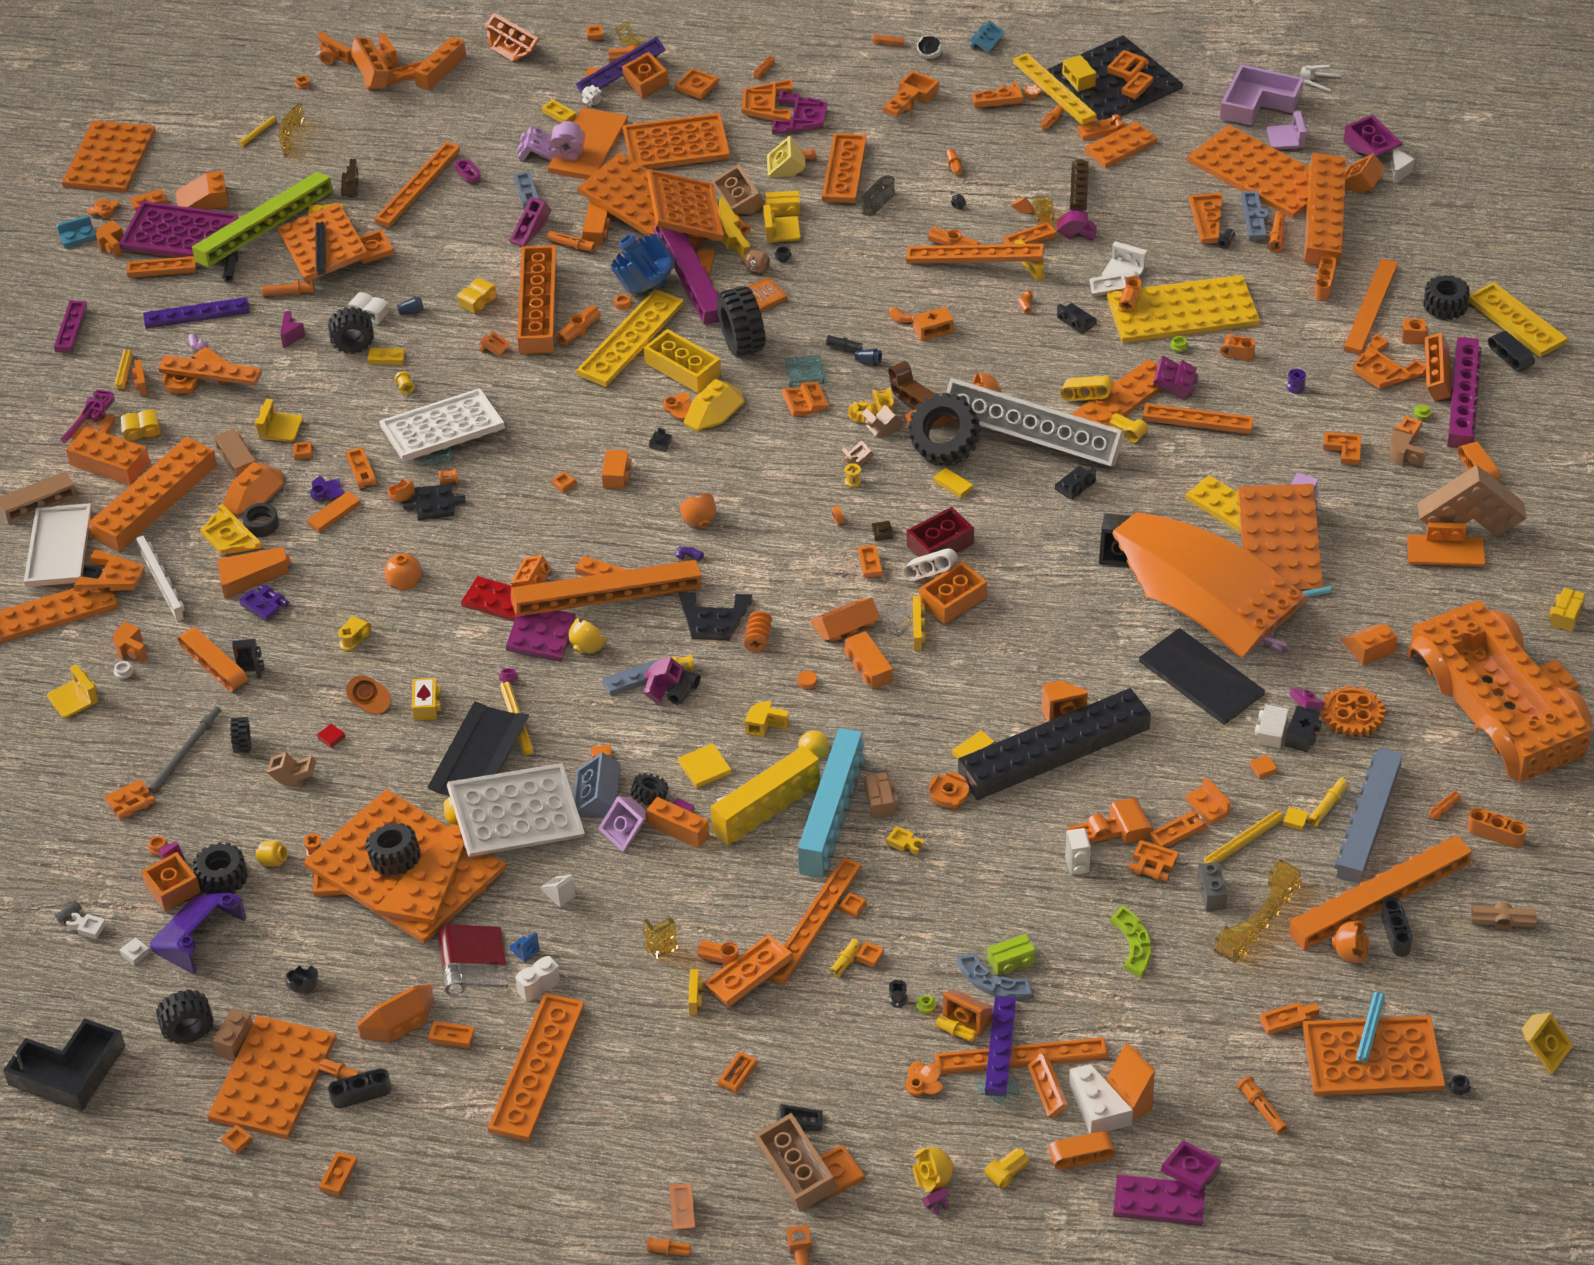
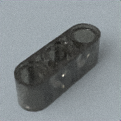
M890 175L882 176L861 196V213L864 216L874 215L895 195L894 177Z

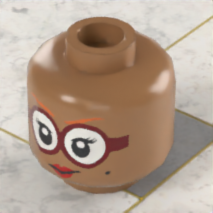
M752 249L748 254H745L743 263L746 264L748 271L761 274L768 270L770 257H768L766 252Z

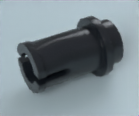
M1227 228L1224 234L1219 236L1218 245L1221 248L1230 246L1231 240L1236 235L1233 229Z

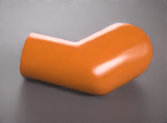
M1030 290L1022 294L1018 301L1025 314H1029L1032 311L1029 304L1034 297V293Z

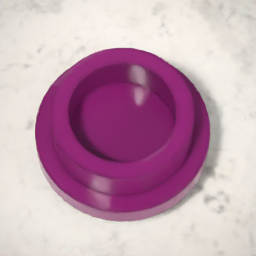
M513 668L502 669L499 675V680L504 683L510 682L512 684L518 679V674Z

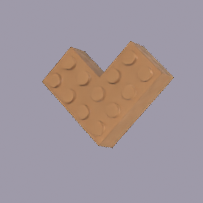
M1475 465L1417 503L1419 519L1427 525L1428 522L1467 523L1474 519L1496 537L1527 519L1524 502L1478 465Z

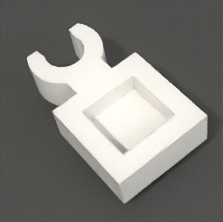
M72 913L71 916L75 922H66L68 929L77 930L79 935L96 940L106 926L105 919L89 914L81 918L78 913Z

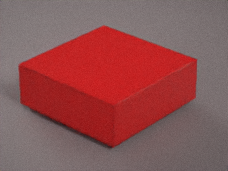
M331 723L317 734V738L332 748L345 738V733Z

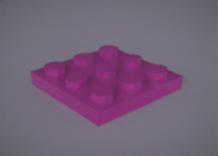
M558 610L515 617L506 644V651L562 662L569 641V630L575 621L576 614Z

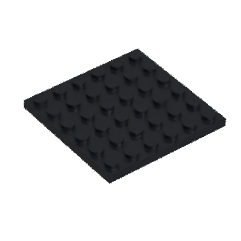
M1124 35L1080 54L1090 67L1096 71L1097 78L1094 87L1077 91L1063 75V62L1046 69L1095 112L1098 120L1109 119L1116 114L1122 117L1183 89V83ZM1123 50L1145 57L1149 61V65L1140 72L1152 76L1153 83L1137 99L1122 94V88L1128 83L1124 78L1107 72V67ZM1135 63L1128 71L1131 72L1138 64Z

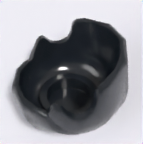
M299 965L295 970H290L285 976L287 988L298 994L311 992L317 985L318 970L312 965L308 969H304Z

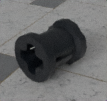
M902 980L891 981L889 984V1003L893 1007H902L907 1003V984Z

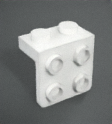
M1115 241L1112 245V259L1103 271L1102 276L1137 271L1140 277L1146 268L1147 250Z

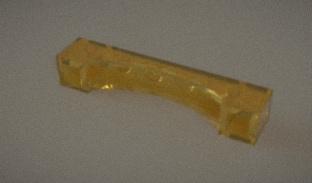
M1279 859L1269 872L1268 885L1271 886V891L1265 903L1253 916L1244 922L1232 927L1225 926L1215 938L1214 952L1233 963H1236L1240 957L1243 958L1250 944H1254L1257 941L1259 933L1267 929L1270 919L1278 915L1282 904H1286L1291 897V893L1300 887L1302 879H1300L1301 870Z

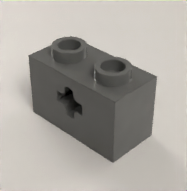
M1219 862L1198 864L1197 882L1206 912L1226 909L1228 893Z

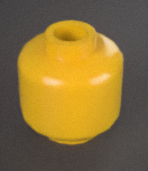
M277 840L263 841L256 850V858L264 867H279L286 861L288 856L286 846Z

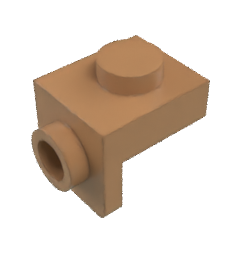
M862 440L849 452L845 448L842 449L845 454L843 458L848 464L861 466L874 455Z

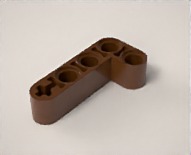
M902 361L888 368L891 390L898 399L917 410L915 407L918 404L922 405L924 403L923 399L926 397L929 399L933 398L934 392L913 379L912 370L907 361Z

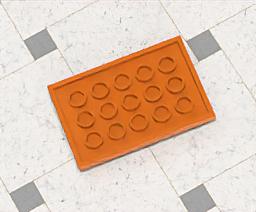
M720 113L622 125L628 157L646 169L730 159L729 147Z
M92 120L62 180V186L65 188L127 193L156 132L155 126Z
M648 169L647 179L656 227L663 230H674L678 233L692 234L695 237L701 236L712 241L723 240L724 233L713 183Z
M340 203L332 204L328 208L315 211L311 215L300 217L296 221L283 224L277 228L305 283L320 277L315 271V225L317 222L323 221L326 226L325 274L369 257L366 248Z
M1314 484L1238 486L1242 549L1274 568L1301 591L1323 588Z
M257 1015L208 1113V1121L232 1127L238 1125L245 1130L289 1140L321 1073L319 1069L320 1062L328 1058L337 1039L336 1033Z
M1431 1015L1379 1018L1367 1063L1356 1060L1367 1018L1302 1022L1314 1096L1444 1091L1445 1084Z

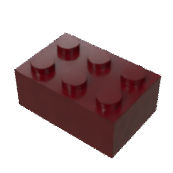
M953 507L907 530V547L917 557L944 549H952L957 553L974 544V527Z

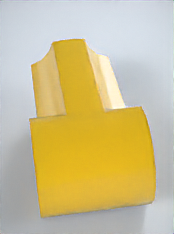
M1117 413L1112 416L1109 423L1111 427L1126 431L1125 437L1132 443L1138 442L1148 432V426L1144 421L1138 419L1134 422Z
M1016 1148L1000 1161L993 1160L989 1163L984 1171V1175L998 1188L1004 1189L1010 1184L1013 1176L1029 1164V1158L1021 1148Z

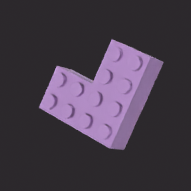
M1240 65L1221 102L1220 119L1252 126L1261 106L1294 113L1303 93L1304 78Z

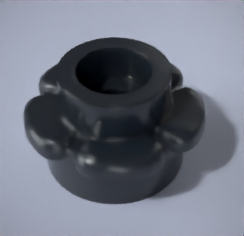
M961 194L953 195L951 204L955 209L959 208L962 210L966 205V200Z
M781 246L776 249L775 258L780 262H786L792 256L788 247Z
M1464 1075L1454 1076L1449 1083L1450 1090L1454 1091L1456 1095L1468 1093L1471 1086H1469V1079Z

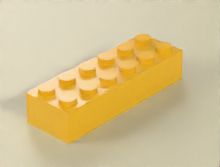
M803 745L711 805L712 832L729 846L748 832L755 830L763 822L770 820L780 811H784L795 801H799L810 791L817 789L820 784L819 758Z

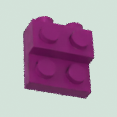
M1163 355L1159 359L1153 383L1184 400L1194 392L1196 386L1193 384L1196 382L1199 374L1196 373V367L1184 360L1176 363Z
M1183 1140L1162 1164L1161 1172L1200 1191L1205 1184L1209 1185L1219 1173L1222 1160Z

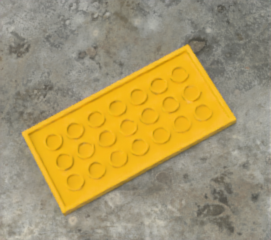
M1243 275L1141 288V296L1137 299L1134 310L1129 312L1123 311L1119 307L1123 291L1107 292L1106 295L1121 343L1260 326V319Z

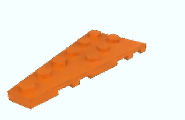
M451 824L419 859V862L406 873L374 909L375 915L435 925L465 849L459 825Z

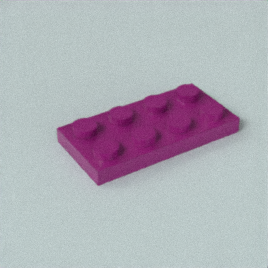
M1117 1174L1113 1217L1202 1226L1206 1184L1200 1191H1197L1180 1181Z

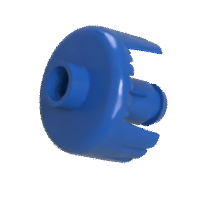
M629 234L619 242L620 249H623L624 257L620 253L617 254L616 260L614 259L611 263V269L628 293L638 294L647 290L652 292L654 289H660L666 283V277L675 266L673 255L657 234L645 235V241L642 238L637 239V236Z

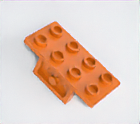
M1428 522L1426 535H1407L1408 563L1484 567L1483 537H1465L1466 523Z

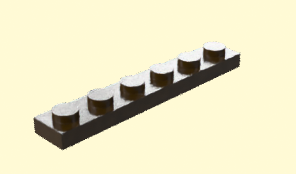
M1083 159L1072 160L1070 210H1087L1089 161Z

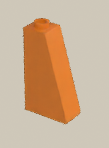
M284 547L217 559L224 598L289 573L288 565H291L290 555L285 554Z

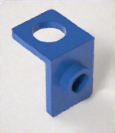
M534 932L529 937L522 936L509 946L510 951L523 962L527 961L540 951L538 934ZM519 945H520L521 952L517 950V947H518Z

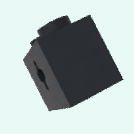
M1301 706L1296 707L1286 732L1285 747L1308 753L1310 745L1314 746L1317 736L1315 732H1319L1322 725V720H1319L1320 711L1305 709Z

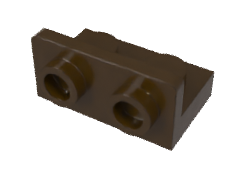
M350 159L349 166L346 167L347 172L342 173L341 196H358L359 172L357 159Z

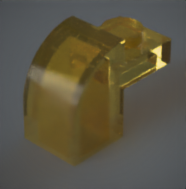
M1049 195L1033 196L1032 204L1035 224L1054 223V206Z

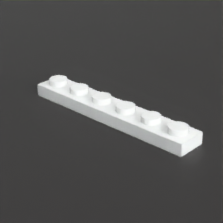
M144 536L137 537L139 551L177 622L184 620L182 613L185 611L184 605L181 600H177L179 597L176 589L171 588L170 578L165 577V569L163 565H159L160 561L157 554L152 553L154 550L151 542H147Z

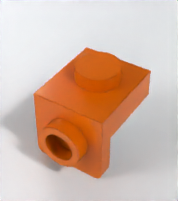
M1405 416L1400 426H1394V431L1412 434L1413 442L1423 424L1420 420Z

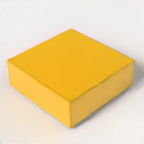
M1289 807L1283 821V826L1303 831L1308 818V812Z

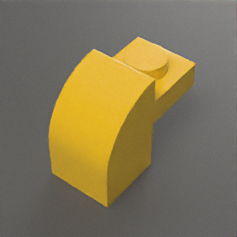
M771 701L755 704L747 713L745 734L765 737L768 726L788 729L790 724L789 711L772 708Z

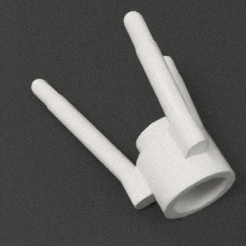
M1306 65V67H1302L1300 77L1304 78V84H1310L1331 92V89L1311 80H1314L1315 76L1341 78V75L1320 73L1315 70L1330 68V65Z

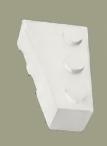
M1091 1064L1070 1069L1069 1085L1089 1133L1108 1132L1132 1125L1133 1110Z

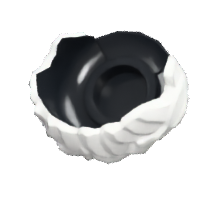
M926 35L919 39L917 50L923 58L933 59L941 54L942 46L936 37Z

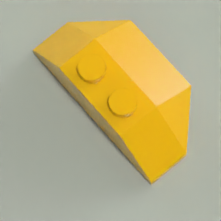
M714 379L693 399L683 424L697 432L702 431L704 428L723 424L744 404L742 390L728 382Z

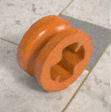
M306 75L297 76L295 78L296 88L300 90L307 89L310 86L309 77Z

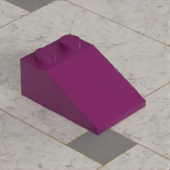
M1373 114L1345 126L1343 141L1353 151L1367 155L1374 153L1378 156L1403 144Z

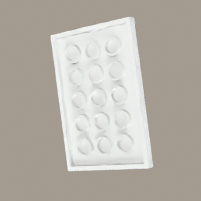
M480 388L379 421L380 427L403 462L505 429L503 420Z
M563 763L450 781L447 784L468 857L582 838L585 834Z

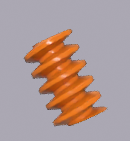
M756 611L750 614L744 639V646L747 650L759 653L768 645L771 623L773 621L769 613Z

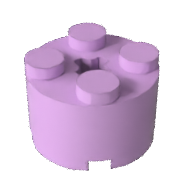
M564 121L562 124L554 126L550 141L551 154L561 159L577 160L583 151L585 141L584 130L582 131L577 123Z

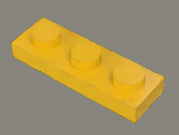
M913 596L914 651H922V643H925V631H921V629H925V617H921V615H925L924 603H921L920 596Z

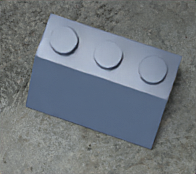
M603 752L576 770L573 798L579 817L603 818L616 800L620 763Z

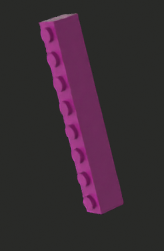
M655 221L654 231L660 236L675 259L674 270L703 325L719 322L717 309L718 292L714 290L712 280L707 277L706 269L702 267L699 256H696L693 244H690L688 241L687 233H678L670 229L663 230L656 227Z

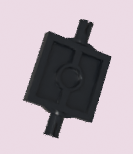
M451 483L416 487L414 501L403 502V509L415 508L418 520L454 516L455 504L466 503L465 495L454 496Z

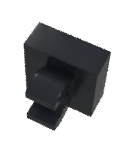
M658 428V432L655 431L649 441V448L666 452L672 442V435L667 434L665 429Z

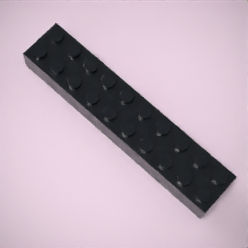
M1128 688L958 758V774L966 779L969 790L978 801L1149 730L1151 713L1134 691Z

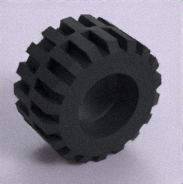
M1439 275L1436 278H1431L1425 287L1423 301L1425 310L1429 312L1428 314L1434 315L1435 318H1442L1444 320L1459 318L1460 315H1464L1465 311H1467L1470 294L1469 285L1462 281L1461 278H1456L1453 275Z
M345 307L343 310H337V313H333L331 315L332 318H329L330 342L334 348H337V351L355 354V352H362V349L366 350L368 345L372 344V340H374L371 317L366 311H362L361 308L355 309V307L347 309Z
M404 823L385 824L383 827L376 828V831H372L370 837H367L365 847L371 866L375 872L378 871L381 875L391 876L394 874L396 876L399 873H405L408 869H412L414 864L419 862L421 850L415 831L409 825L405 826Z
M218 842L216 845L210 844L208 848H202V852L196 854L197 858H194L193 869L202 892H206V894L236 893L235 890H240L242 884L246 883L248 873L244 855L240 849L238 850L237 846H231V843L227 842L226 844Z
M189 989L172 993L169 997H165L156 1009V1016L163 1038L167 1039L168 1042H174V1044H186L191 1041L194 1042L198 1038L201 1039L204 1037V1034L209 1033L210 1028L214 1025V1018L208 999L204 993H200L197 990L192 991Z

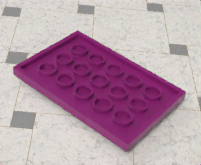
M142 201L119 245L120 249L178 258L194 256L192 246L239 218L238 214Z

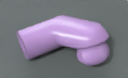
M196 334L188 336L191 349L200 351L208 346L206 340L203 342L201 339L198 342Z

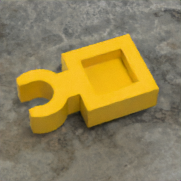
M896 826L886 838L887 845L902 852L907 848L910 849L912 854L918 855L919 848L916 846L924 848V840L914 838V833L899 826Z

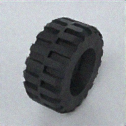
M740 286L720 292L717 296L718 317L722 333L731 353L734 356L740 357L761 351L765 347L766 334L762 314L752 290L747 286Z
M937 393L933 394L931 399L928 397L923 399L924 403L922 405L918 404L915 407L917 411L912 412L910 416L912 421L908 423V428L910 429L908 432L915 449L926 461L934 462L935 465L939 466L942 463L945 466H951V462L955 461L958 464L961 462V458L965 457L967 459L970 456L969 452L971 450L975 451L977 447L975 442H979L980 435L978 433L981 432L980 421L971 405L964 398L960 399L956 394L950 396L949 393H943L942 396H939ZM943 416H955L959 419L960 429L952 440L946 443H935L930 440L929 431L937 419Z

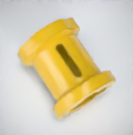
M401 371L395 376V381L399 384V391L405 395L412 393L415 389V385L410 381L411 376L407 371Z
M857 464L845 466V485L850 488L858 487L861 484V478L859 477L861 473L860 466Z
M689 654L688 657H672L679 664L687 663L681 665L684 669L694 671L692 654Z

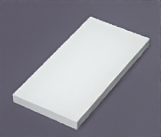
M91 503L36 508L24 577L25 587L75 583L79 576L82 577L89 533L88 522L91 520L92 513Z

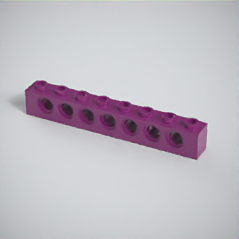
M1457 337L1447 447L1458 448L1459 446L1474 442L1475 432L1472 430H1475L1476 419H1473V417L1476 418L1477 407H1474V405H1477L1478 394L1475 393H1478L1479 382L1476 381H1479L1480 370L1477 369H1480L1481 358L1478 357H1481L1482 346H1479V339Z

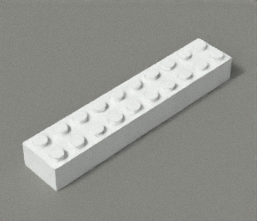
M950 378L946 393H949L950 396L956 394L960 399L964 398L978 416L980 426L1102 464L1116 465L1126 431L962 380Z

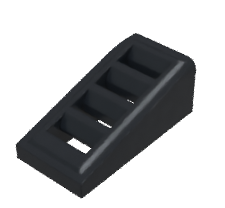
M780 1104L776 1122L792 1113L794 1117H797L796 1121L803 1131L822 1130V1110ZM811 1117H815V1123L811 1122Z

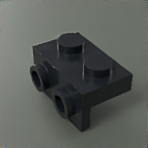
M256 639L232 641L236 664L244 672L256 671L257 678H261V671L265 669L264 660L260 659L262 657L261 646H257Z

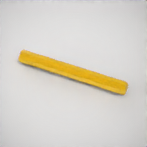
M502 682L500 687L508 711L521 713L510 682ZM524 725L518 740L523 754L527 756L529 754L532 755L534 751L526 726Z
M1275 810L1204 858V864L1222 862L1281 822L1283 814L1279 810Z

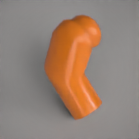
M897 307L890 308L889 315L896 323H912V314H903Z

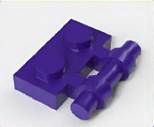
M263 584L258 586L257 590L259 592L252 589L239 599L241 606L266 622L280 611V605L284 607L289 605V601L285 599L284 595L275 593L271 587L264 586Z

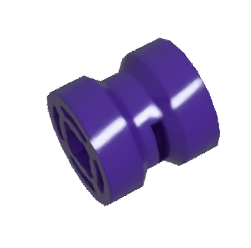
M1301 369L1290 370L1288 373L1287 390L1293 394H1300L1305 390L1306 373Z

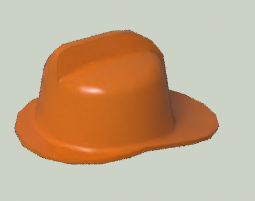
M358 675L347 684L346 694L348 699L366 712L380 714L389 708L391 695L388 689L374 679L365 675Z

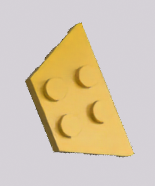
M223 504L218 507L219 511L217 514L212 515L208 519V523L204 524L200 530L201 536L220 555L262 547L261 542Z

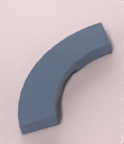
M977 953L956 957V962L962 974L979 990L995 997L1016 998V1000L1033 999V992L1028 978L1012 979L995 976L983 965Z

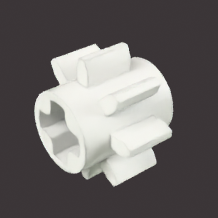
M593 85L586 87L582 92L584 97L582 101L591 107L597 105L601 101L602 96L600 93L602 91Z

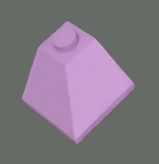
M617 796L598 830L622 852H626L646 819L645 809L633 798Z

